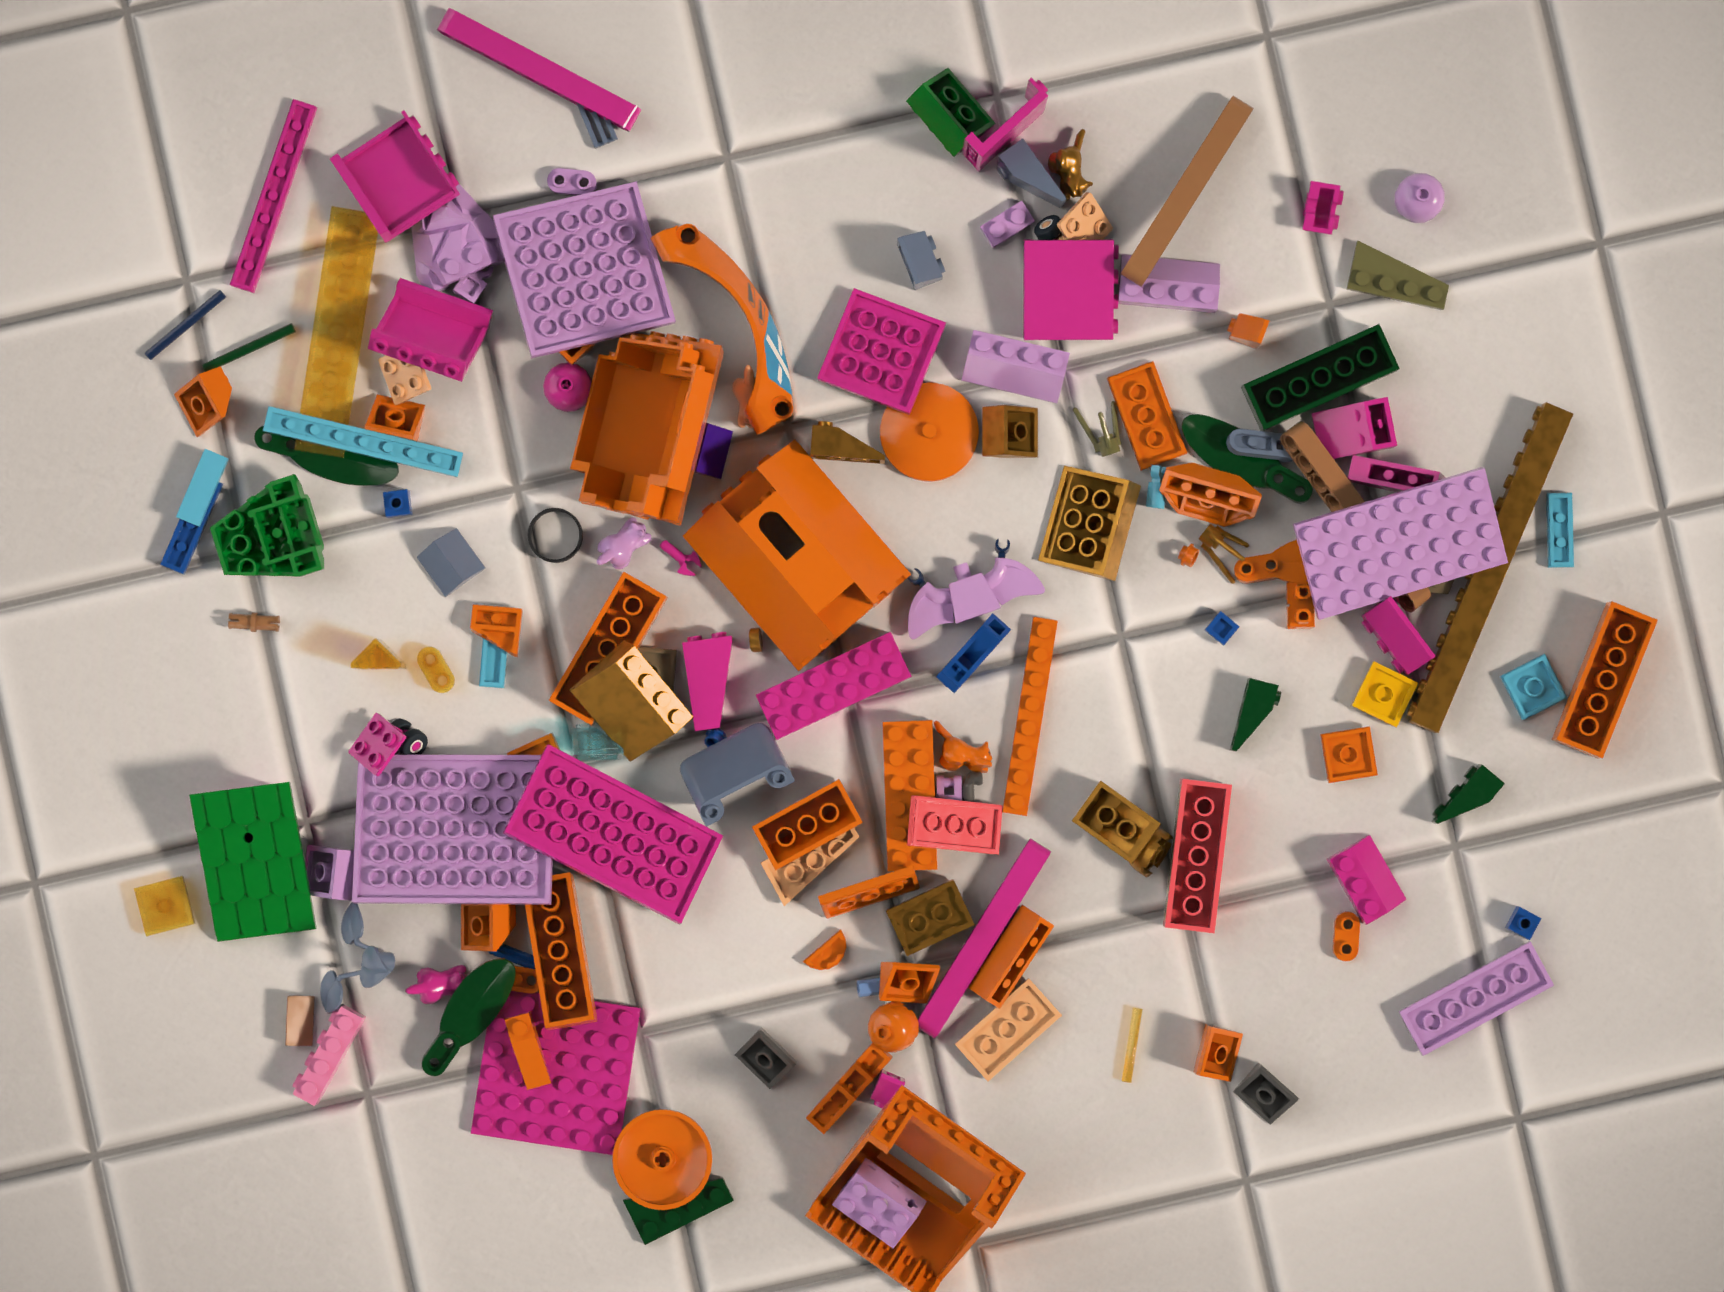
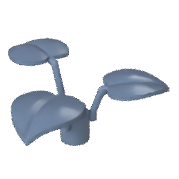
M353 902L350 903L343 915L341 933L346 944H353L354 942L356 946L365 949L362 955L361 970L338 976L333 970L325 974L321 982L320 996L327 1014L336 1011L342 1003L343 987L340 983L342 979L360 975L363 987L371 988L380 983L395 967V956L392 952H379L377 947L368 946L360 942L359 938L362 937L364 931L363 918L358 904Z

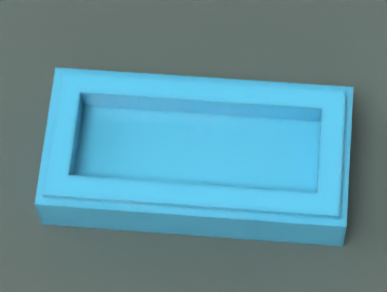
M484 638L479 686L505 688L507 652Z

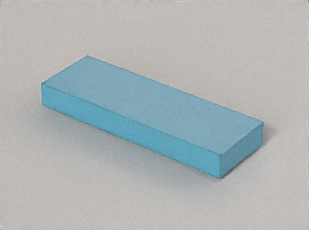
M204 449L176 515L177 518L196 526H201L229 458Z
M1547 493L1548 568L1574 567L1572 493Z

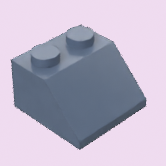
M925 231L897 238V246L915 290L943 279L942 273L945 272V268L941 259H936L933 253L936 245L932 235L927 236Z

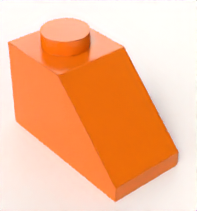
M1239 313L1236 319L1231 318L1228 325L1229 339L1257 349L1262 343L1269 320Z

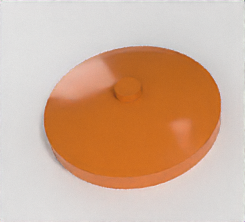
M922 383L910 415L886 407L880 424L881 445L889 462L905 476L919 481H940L955 475L970 461L978 442V421L972 406L958 391L939 383Z
M668 1109L652 1110L635 1117L619 1134L613 1149V1170L619 1186L634 1202L650 1209H674L690 1202L704 1188L712 1169V1149L704 1130L689 1116Z

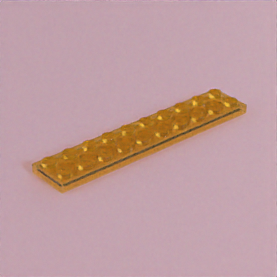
M331 206L300 414L349 425L378 236V231L364 211ZM298 439L295 441L294 450L344 458V450Z

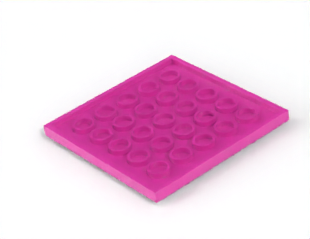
M511 991L504 1006L486 1030L471 1134L613 1155L616 1140L623 1129L641 1008L594 1001L598 1022L547 1030L545 1029L539 992L523 993ZM531 1011L551 1083L527 1090L510 1041L505 1019Z

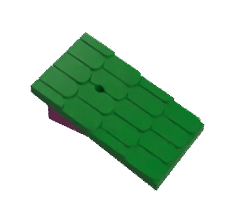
M283 782L190 794L194 825L203 863L217 942L317 929L291 783ZM249 833L253 835V840L251 842L248 838Z

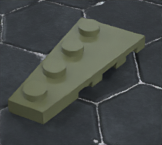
M1360 241L1356 242L1346 290L1444 310L1449 288L1448 284Z

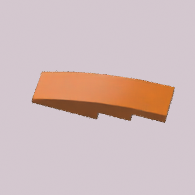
M872 1042L806 1116V1119L820 1132L825 1134L893 1056L877 1048Z

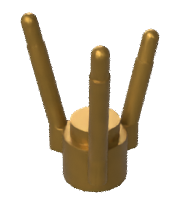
M1210 524L1198 538L1203 542L1200 547L1210 555L1223 574L1234 584L1235 579L1211 547L1216 549L1220 545L1232 555L1244 561L1245 557L1224 542L1223 539L1226 537L1246 548L1249 547V543L1224 531L1218 525L1214 527Z

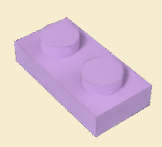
M1020 201L980 226V229L992 248H995L1035 223V220L1023 201Z

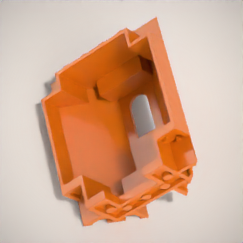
M651 331L650 335L634 333L619 337L616 352L610 351L609 355H598L570 467L571 470L585 473L579 501L582 504L601 507L606 510L625 513L647 520L651 518L681 526L724 355L722 345H716L714 341L699 338V342H697L698 339L683 336L681 340L680 336L667 333L665 337V334Z
M795 439L773 456L768 454L760 460L755 472L752 473L749 470L739 479L741 484L735 489L730 486L720 495L722 498L720 502L717 501L715 504L712 502L701 511L703 516L683 537L793 666L800 671L868 611L892 593L911 573ZM767 512H776L781 515L805 543L787 561L759 528L760 518Z

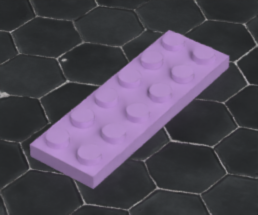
M1528 941L1398 1012L1421 1055L1424 1056L1551 988L1554 984L1532 943Z

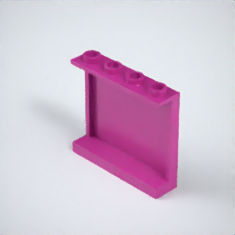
M1031 77L1028 80L1025 98L1028 102L983 143L973 132L964 139L962 154L978 171L983 169L1044 113L1048 99L1046 94L1048 89L1040 80L1035 82Z
M404 110L401 111L404 116L403 119L342 159L338 153L330 158L385 243L460 195L456 188L459 185L457 179L452 172L448 174L445 172L443 167L446 166V163L439 153L433 154L431 148L434 145L426 134L421 136L418 131L421 126L414 115L408 117Z
M1024 239V340H1113V334H1118V319H1114V309H1118V294H1114V284H1118V269H1114V259L1119 257L1118 244L1114 245L1113 239Z
M400 278L396 286L395 295L376 329L372 328L368 349L462 382L490 328L493 310Z

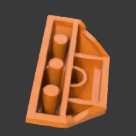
M1196 463L1166 467L1159 489L1178 514L1223 527L1255 518L1262 498V494L1242 477Z

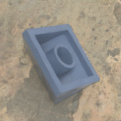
M457 528L433 541L417 556V559L445 597L485 569L483 563Z

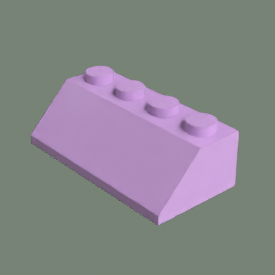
M1121 255L1118 304L1215 313L1218 310L1220 264L1159 258L1148 278L1140 287L1121 275L1122 270L1132 256Z
M973 330L961 381L1058 403L1070 353Z

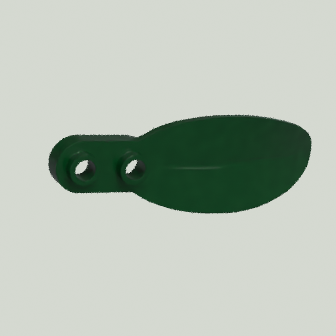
M1192 414L1183 419L1181 428L1187 443L1213 469L1238 475L1252 487L1270 488L1295 503H1305L1310 499L1313 492L1310 482L1282 466L1279 460L1240 456L1229 451L1226 444L1227 437L1232 431L1240 428L1206 415ZM1274 476H1282L1283 481L1281 483H1276L1274 481ZM1298 487L1303 488L1304 494L1297 495L1295 489Z
M264 426L259 427L254 435L255 443L259 448L288 456L305 470L338 483L359 486L382 485L394 480L399 473L397 463L264 432ZM268 433L272 436V440L269 443L263 441L264 434ZM289 440H294L296 442V447L294 449L287 448V442Z
M504 958L489 960L469 973L458 985L444 1009L439 1034L422 1058V1069L426 1074L430 1076L441 1075L458 1053L460 1047L472 1042L492 1023L504 1006L515 981L516 971L511 961ZM451 1039L453 1043L448 1045L444 1043V1040ZM436 1058L439 1060V1063L432 1064L430 1060Z

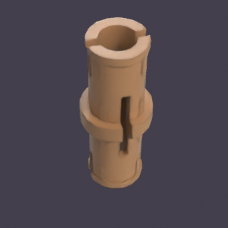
M253 612L251 615L229 613L228 619L231 620L228 621L229 629H250L251 632H257V630L279 632L280 626L270 623H280V616H262Z

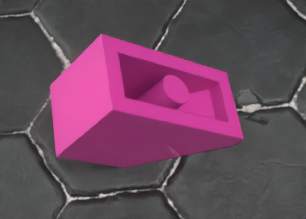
M882 1069L871 1094V1099L875 1100L873 1104L883 1109L899 1087L905 1085V1079Z

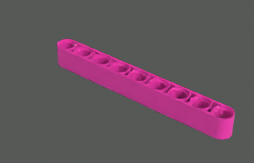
M448 8L437 28V31L576 105L579 103L585 110L596 112L598 117L602 119L605 117V120L609 119L612 124L625 131L630 132L641 112V109L636 105L451 8Z
M1029 839L917 1020L921 1031L934 1039L938 1036L1051 853L1049 849L1033 839Z

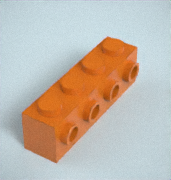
M1021 905L968 988L1000 1009L1050 934L1054 925L1026 906Z

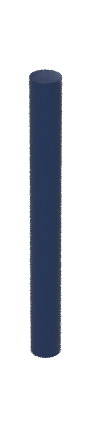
M221 290L215 293L148 349L145 355L150 360L156 357L226 298L225 294Z

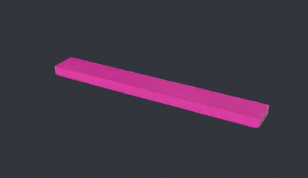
M296 99L292 100L230 286L255 293L317 111V107Z

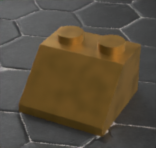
M1010 405L982 407V456L998 458L1038 457V408Z

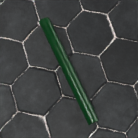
M290 323L202 364L203 369L206 372L224 366L295 333L296 330L293 324Z

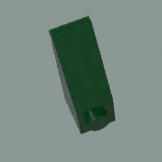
M1252 678L1247 679L1230 751L1236 752L1273 710L1274 705L1278 706L1281 697V691H1278L1279 685Z

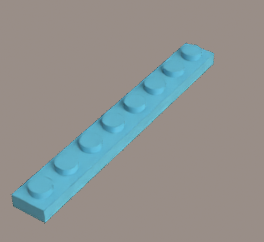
M268 406L263 427L264 432L453 477H458L463 456L462 452Z

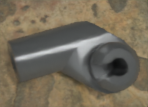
M971 771L967 774L962 786V801L975 802L974 785L983 784L981 772L974 773V771Z

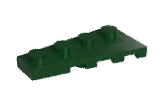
M724 1178L707 1181L704 1188L694 1199L674 1209H650L639 1205L631 1198L623 1199L644 1245L734 1201Z

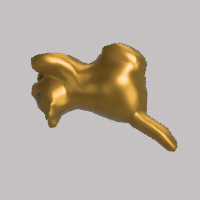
M1081 129L1076 135L1074 146L1053 152L1048 159L1050 171L1059 174L1061 177L1060 190L1066 197V201L1071 196L1073 198L1081 197L1087 188L1093 185L1092 182L1086 181L1081 175L1082 159L1080 150L1086 133L1084 129Z

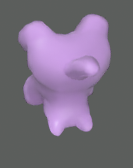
M631 517L617 534L603 538L598 543V551L602 554L597 559V564L602 565L609 561L618 570L628 566L632 552L648 544L652 539L651 534L646 533L645 525L637 522L636 518Z

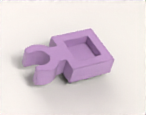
M490 266L486 272L480 270L460 279L454 287L453 293L465 301L475 304L487 287V283L483 279L491 276L493 267Z

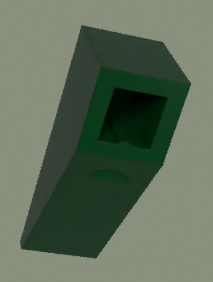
M1478 764L1477 767L1472 765L1464 775L1466 780L1461 786L1457 784L1448 794L1450 797L1445 805L1441 803L1432 813L1435 817L1431 822L1439 824L1489 803L1505 783L1484 765Z

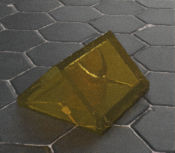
M375 638L351 662V668L406 669V663L381 639Z

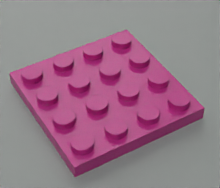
M854 288L817 379L823 383L910 415L946 322Z

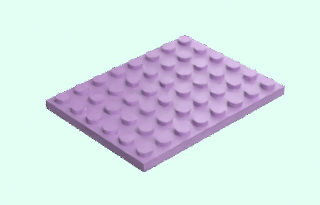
M394 755L378 777L358 762L352 902L356 904L551 905L553 859L503 834L541 755Z

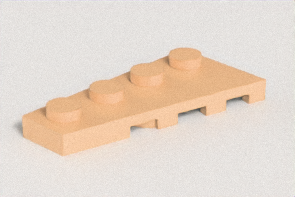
M852 828L776 871L769 858L761 862L783 905L785 906L854 843L859 838V835L855 828Z

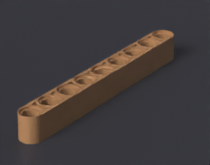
M1235 96L1231 97L1125 265L1121 275L1142 287L1253 111V107Z
M1302 421L1297 422L1280 436L1281 444L1331 512L1365 502L1308 424ZM1427 587L1394 598L1405 611L1411 613L1431 597V592Z

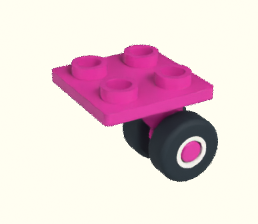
M375 713L348 753L378 777L398 749L403 755H421L427 747L428 739L419 729L409 730L412 724L407 720L399 718L390 723L382 715Z

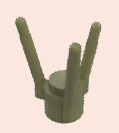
M1115 401L1111 402L1113 434L1108 432L1103 413H1098L1104 435L1098 437L1099 443L1076 407L1073 408V412L1091 440L1095 452L1100 451L1102 457L1120 452L1119 445L1122 444L1119 437Z

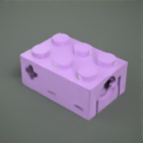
M865 1158L841 1189L832 1205L887 1245L894 1248L917 1219L927 1201Z

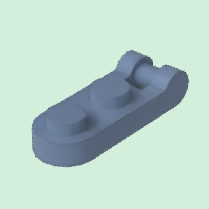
M1236 429L1227 437V448L1235 455L1275 459L1280 462L1293 461L1281 444L1280 436L1282 433ZM1277 444L1281 445V450L1277 449Z

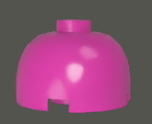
M569 362L560 363L551 368L545 376L543 384L544 395L548 402L558 410L564 412L577 411L587 403L592 379L588 372L580 365H571Z

